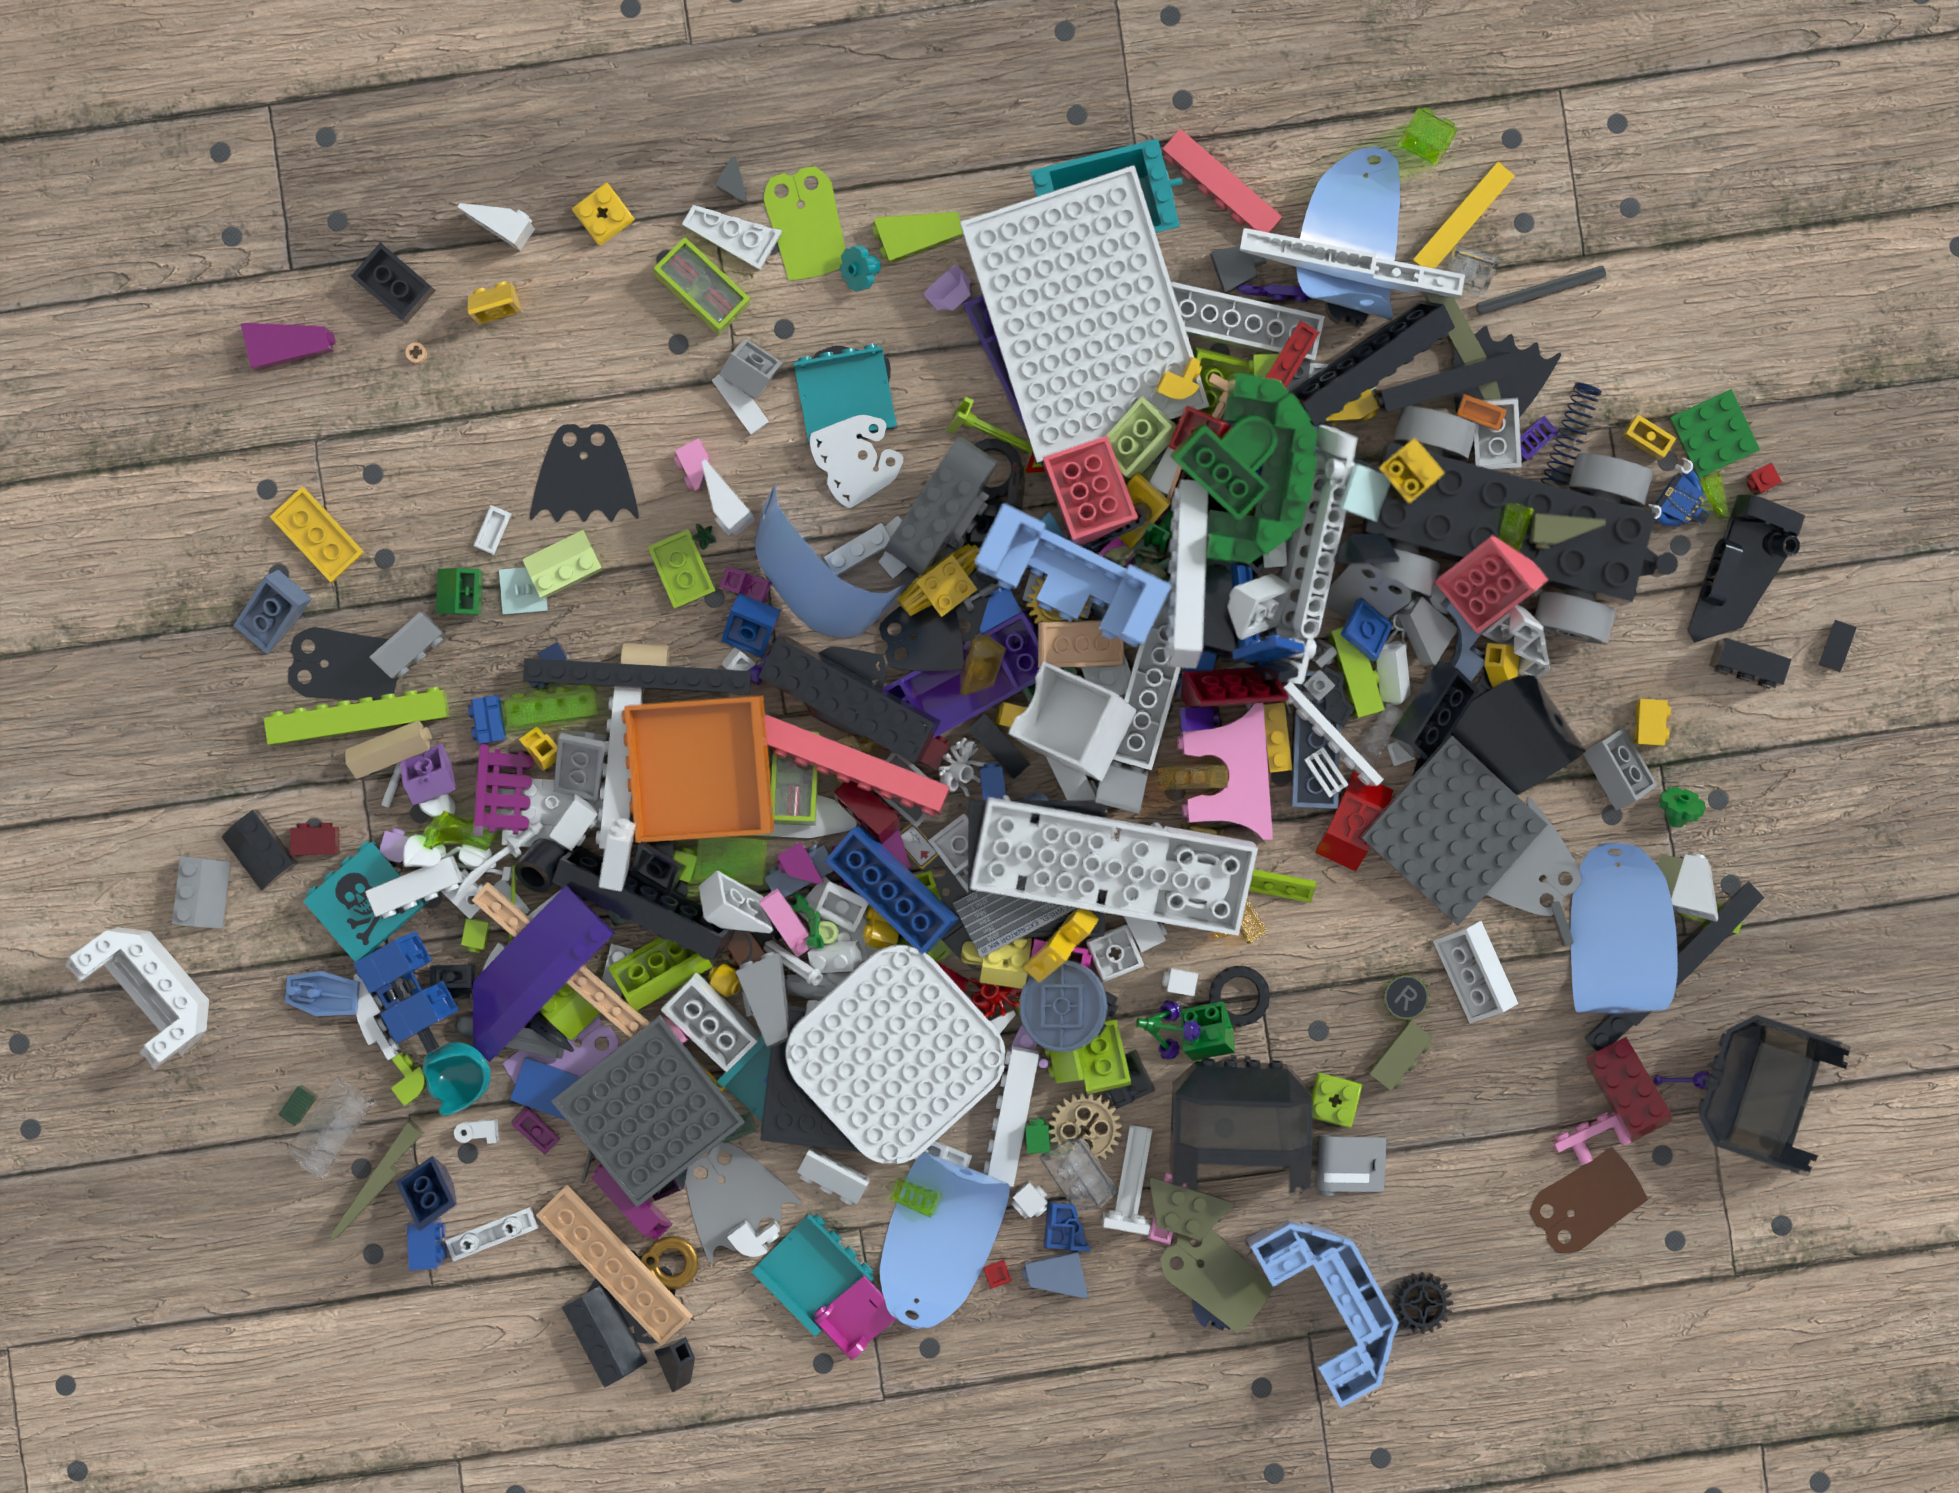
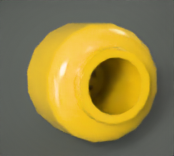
M722 964L718 968L714 967L709 973L710 986L724 997L735 996L742 988L736 974L737 970L727 964Z

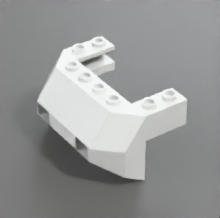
M120 927L107 930L69 957L65 965L78 978L79 983L102 966H105L161 1033L146 1043L139 1053L142 1056L144 1055L154 1070L177 1052L180 1055L184 1054L202 1038L207 1030L209 999L151 931Z

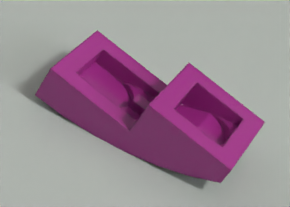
M727 566L719 587L736 594L740 593L765 604L772 582Z

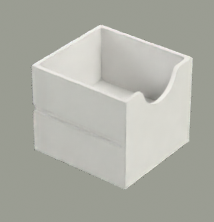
M1043 662L1036 676V690L1032 702L1022 715L1016 717L1008 734L1029 749L1102 782L1137 710L1116 693Z

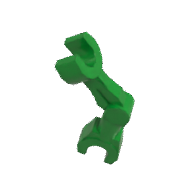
M793 893L792 896L796 897L797 903L796 905L789 903L794 911L804 913L809 919L810 935L807 937V947H814L815 950L823 948V938L819 934L820 912L809 907V903L803 895Z

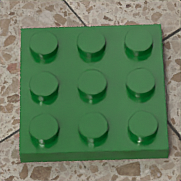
M1732 389L1669 418L1688 460L1693 463V470L1698 478L1760 450Z

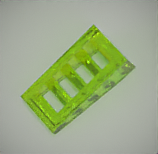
M1719 470L1700 479V483L1718 519L1721 520L1728 517L1729 514L1722 476Z
M898 1178L890 1200L923 1215L932 1217L937 1212L942 1194ZM903 1187H905L907 1189L905 1191L904 1197L902 1198L900 1197V1194ZM911 1191H914L915 1193L911 1201L909 1200ZM920 1195H923L921 1204L917 1203ZM928 1199H932L930 1206H926Z

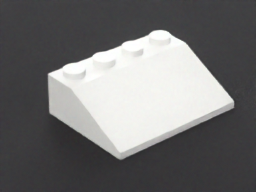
M704 459L702 466L713 510L718 516L714 520L728 536L732 533L736 537L756 519Z

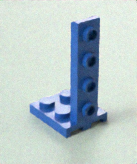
M1236 563L1230 564L1233 588L1253 580L1250 567ZM1259 633L1242 640L1238 638L1239 649L1233 650V659L1245 658V662L1248 663L1259 661V665L1269 664L1304 653L1305 646L1304 643L1296 642L1293 638L1283 639L1280 635H1271L1267 637V640L1260 641Z

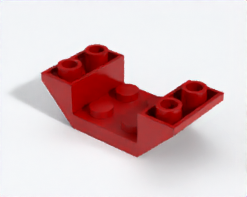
M1352 771L1347 782L1348 786L1343 790L1344 794L1338 809H1336L1327 831L1323 833L1315 853L1356 872L1370 848L1360 838V835L1390 803L1394 790L1380 783L1378 786H1367L1358 778L1360 774Z

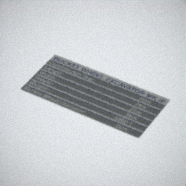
M1018 876L1016 889L1025 890L1027 877ZM980 890L953 903L981 958L1077 908Z

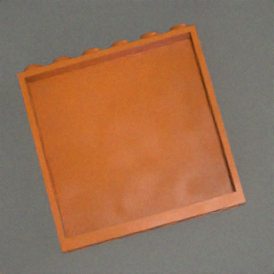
M763 695L624 706L622 722L626 724L627 732L624 733V745L628 747L626 768L630 769V778H628L627 785L628 791L632 792V801L629 803L630 814L634 815V823H636L634 831L636 843L642 841L652 842L771 834L774 832Z

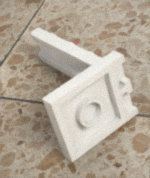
M1135 1125L1129 1126L1115 1211L1103 1212V1227L1149 1235L1150 1224L1145 1219V1216L1138 1215L1152 1128Z

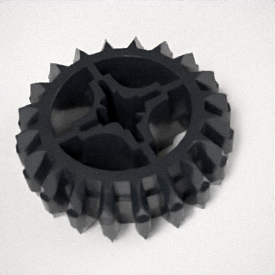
M1424 1272L1419 1273V1279H1417L1414 1273H1411L1412 1281L1409 1282L1404 1277L1403 1281L1406 1285L1403 1287L1398 1283L1396 1286L1401 1290L1400 1293L1396 1291L1392 1293L1398 1300H1392L1391 1304L1399 1306L1393 1310V1313L1400 1314L1397 1317L1398 1322L1405 1320L1403 1324L1405 1329L1412 1324L1411 1331L1413 1333L1417 1331L1418 1327H1420L1421 1334H1425V1327H1428V1330L1432 1333L1434 1332L1432 1325L1435 1324L1440 1329L1442 1327L1439 1323L1440 1319L1444 1322L1448 1321L1444 1313L1452 1314V1310L1446 1308V1306L1453 1305L1452 1300H1446V1298L1452 1296V1293L1450 1291L1443 1292L1447 1289L1448 1285L1443 1283L1439 1286L1442 1279L1437 1277L1433 1281L1432 1273H1429L1426 1279ZM1426 1285L1435 1288L1440 1299L1428 1297ZM1419 1286L1414 1297L1405 1299L1412 1288ZM1423 1295L1424 1299L1429 1302L1423 1304V1308L1421 1310V1307L1418 1304L1416 1305L1415 1303L1421 1302V1298ZM1404 1306L1416 1308L1419 1320L1409 1317ZM1439 1306L1436 1314L1426 1320L1428 1311Z

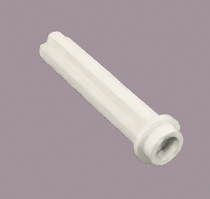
M772 940L765 943L763 950L766 953L780 954L783 964L807 980V984L817 986L822 981L823 975L819 969H813Z

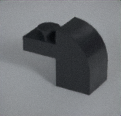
M1325 302V310L1328 317L1337 325L1343 317L1346 319L1345 322L1352 326L1358 327V324L1363 326L1368 317V314Z

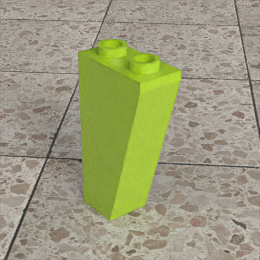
M958 212L874 218L875 225L871 226L875 238H880L883 246L879 247L883 260L888 259L889 264L964 237Z

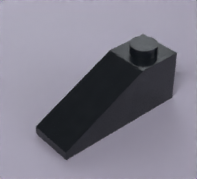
M986 714L982 715L968 728L1013 779L1030 765L1026 758Z

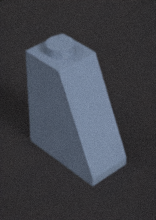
M1078 1251L1026 1261V1268H1022L1024 1282L1029 1281L1030 1287L1080 1298L1088 1297Z

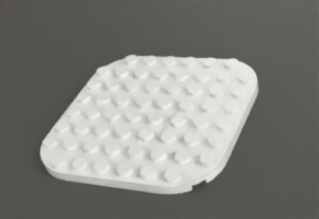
M907 945L885 947L872 954L797 1022L789 1035L786 1045L787 1065L798 1085L862 1154L873 1161L883 1164L904 1163L924 1152L997 1084L1005 1067L1006 1053L1003 1040L996 1028L927 953L922 955L918 952V949Z

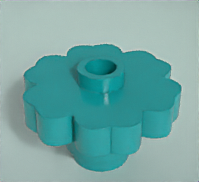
M861 245L846 248L841 255L843 263L840 265L842 279L847 281L848 288L854 292L870 289L875 281L874 276L881 270L879 259L876 256L869 255L868 249Z

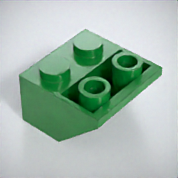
M470 568L438 569L436 614L481 616L483 570Z
M1223 1001L1180 1010L1181 1027L1185 1026L1186 1021L1192 1022L1193 1020H1196L1197 1025L1201 1026L1200 1036L1198 1039L1195 1038L1193 1042L1184 1039L1182 1032L1183 1052L1192 1061L1235 1053L1234 1031Z

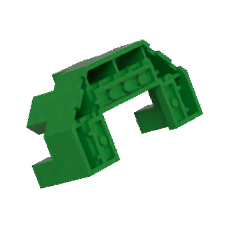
M1243 373L1230 374L1223 419L1239 421L1241 418L1249 415L1264 417L1276 430L1277 445L1273 453L1262 464L1260 477L1271 488L1256 503L1254 517L1245 515L1239 521L1231 513L1214 510L1208 511L1206 531V557L1251 563L1262 554H1268L1292 536V532L1303 525L1306 502H1310L1317 456H1314L1318 433L1309 422L1311 418L1293 393H1289L1280 380Z

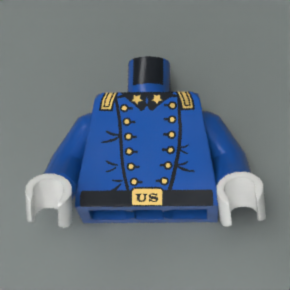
M1682 458L1684 460L1683 467L1678 464L1675 465V468L1681 471L1682 474L1680 472L1675 474L1656 503L1648 505L1652 508V512L1656 513L1655 521L1662 526L1679 527L1688 524L1692 518L1703 524L1710 515V513L1700 507L1706 497L1703 495L1704 490L1700 480L1693 470V463L1686 458Z

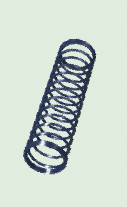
M1574 383L1573 390L1576 394L1571 395L1570 398L1575 403L1567 404L1571 411L1564 412L1568 419L1561 421L1562 425L1566 428L1558 429L1559 433L1563 436L1555 437L1556 441L1560 444L1552 446L1556 452L1549 455L1555 461L1546 462L1547 466L1551 469L1543 471L1548 477L1541 478L1542 483H1545L1543 480H1553L1569 485L1566 481L1550 476L1546 471L1558 472L1570 477L1572 474L1560 471L1548 463L1562 464L1570 468L1574 467L1571 464L1555 459L1551 455H1562L1576 460V457L1557 450L1555 446L1567 447L1581 452V450L1568 446L1557 438H1566L1578 443H1584L1582 440L1567 436L1560 430H1571L1587 435L1586 432L1573 429L1563 422H1575L1590 427L1587 423L1572 419L1566 413L1579 414L1592 419L1593 416L1578 412L1569 405H1579L1590 410H1596L1592 406L1577 402L1572 397H1584L1588 400L1599 402L1598 399L1585 396L1575 390L1600 396L1602 391L1599 388L1586 383Z

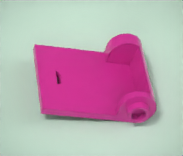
M864 1275L829 1305L819 1307L814 1313L816 1317L813 1321L850 1360H853L866 1348L869 1341L893 1323L896 1318L887 1310L884 1296Z

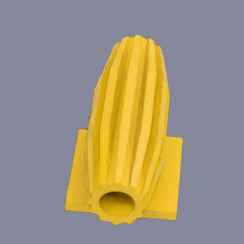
M967 544L944 556L932 565L925 574L915 578L897 598L898 602L909 616L931 605L934 606L941 617L977 590L968 576L977 567L975 561L980 550L976 545L971 547Z

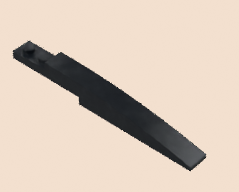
M1749 881L1717 909V922L1707 919L1677 947L1678 973L1676 988L1765 898ZM1652 1011L1624 1014L1610 1013L1584 1038L1596 1051H1599L1615 1043L1633 1025L1637 1026Z

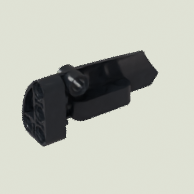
M1737 495L1724 536L1715 545L1687 630L1694 643L1715 635L1743 628L1786 558L1796 555L1800 550V541L1797 536L1800 534L1805 515L1759 496Z

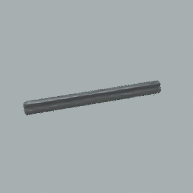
M1601 265L1478 302L1476 310L1479 315L1602 279L1606 277V271L1604 266Z

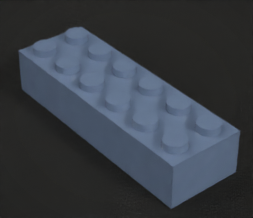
M1307 671L1304 682L1310 679L1317 671ZM1294 683L1295 687L1302 693L1304 690L1301 687L1302 684ZM1324 697L1319 702L1313 700L1311 702L1312 705L1324 716L1326 708ZM1294 706L1290 807L1338 809V792L1329 798L1304 759L1324 747L1339 770L1340 753H1335L1329 748L1327 739L1324 736H1318L1312 729L1313 725L1308 719L1306 721L1297 714L1296 711L1298 709ZM1328 720L1330 724L1341 734V726ZM1320 754L1319 758L1339 786L1338 778L1323 755ZM1315 759L1311 760L1330 791L1333 790V786Z

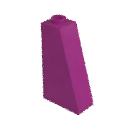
M241 324L250 366L254 370L334 352L333 345H336L333 332H329V329L325 326Z
M602 1164L595 1169V1174L591 1179L643 1236L658 1240L673 1225L649 1199L636 1207Z

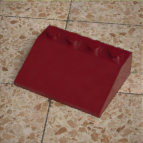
M1254 667L1182 671L1181 697L1186 706H1221L1227 704L1241 705L1244 703L1289 701V696L1280 681L1276 679L1271 681L1264 680L1253 671Z

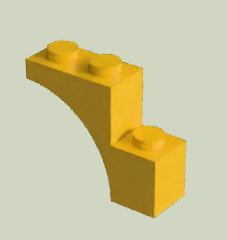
M1077 908L1051 939L1026 962L1023 969L1039 983L1066 962L1075 946L1091 933L1099 918L1088 909Z

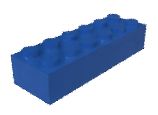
M862 825L852 828L825 860L836 873L914 948L918 949V952L922 955L930 952L959 919Z

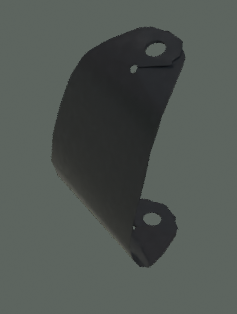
M1522 675L1507 680L1473 700L1451 733L1457 741L1516 795L1546 779L1586 752L1534 675ZM1417 759L1413 775L1425 762Z

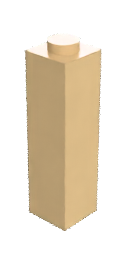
M419 720L345 749L346 765L356 779L430 750L429 740L432 739L431 733L427 727H423Z

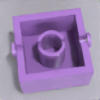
M443 744L431 747L430 750L423 752L424 754L422 755L418 754L400 762L403 786L413 805L456 790L452 763Z

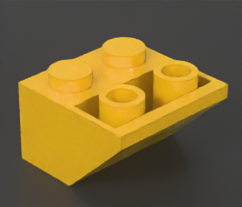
M1415 438L1379 468L1408 503L1413 501L1444 474V471Z

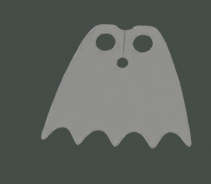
M1527 797L1528 806L1548 825L1486 895L1534 914L1552 916L1554 915L1552 907L1547 908L1540 904L1541 895L1545 893L1551 894L1554 897V902L1559 901L1562 907L1564 896L1574 893L1581 884V875L1558 832L1532 798ZM1568 872L1572 875L1573 879L1570 885L1563 886L1558 882L1560 873ZM1541 875H1545L1547 877V881L1545 883L1539 881V877Z
M721 1142L713 1147L707 1157L699 1158L687 1170L685 1181L690 1207L702 1246L710 1263L713 1262V1253L717 1246L722 1245L732 1251L736 1250L727 1238L728 1232L745 1219L754 1231L758 1233L761 1219L771 1218L781 1221V1206L784 1203L802 1204L766 1167L737 1146L727 1142ZM721 1151H728L731 1154L732 1160L729 1164L722 1165L718 1162L717 1156ZM703 1166L707 1169L708 1176L705 1180H697L694 1177L696 1167ZM719 1176L725 1177L726 1180L724 1183L721 1184L718 1182Z

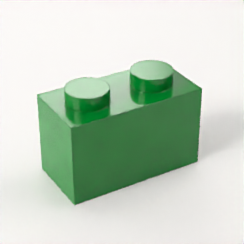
M1042 1117L1030 1118V1122H1026L1025 1125L1027 1154L1050 1152L1048 1121H1043Z

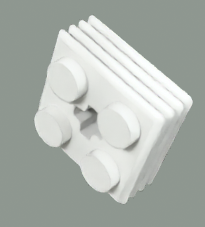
M1127 924L1105 932L1104 937H1092L1086 940L1102 982L1144 966ZM1112 947H1115L1116 950H1121V953L1118 954V959L1109 957L1108 953L1111 952Z

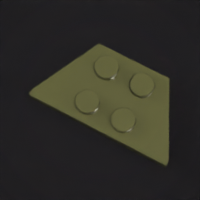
M1151 1176L1149 1177L1156 1226L1201 1240L1234 1204L1225 1199L1190 1190L1183 1186H1176Z

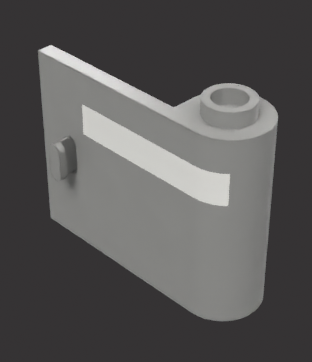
M1319 1135L1316 1190L1321 1191V1195L1333 1196L1335 1192H1384L1386 1137Z

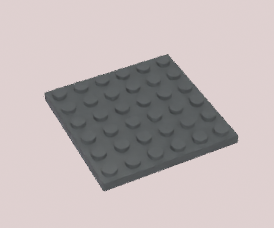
M1449 735L1360 835V838L1458 926L1548 824L1452 735Z
M660 1015L551 1100L636 1207L640 1206L745 1123V1120Z

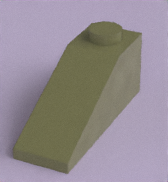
M1535 514L1532 516L1530 543L1536 544V548L1550 549V545L1561 543L1605 525V520Z

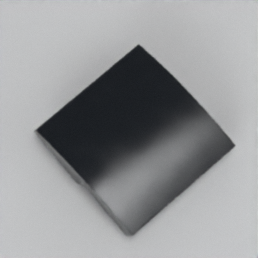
M1136 1049L1125 1054L1132 1085L1103 1091L1106 1099L1110 1101V1107L1115 1106L1118 1109L1156 1090Z

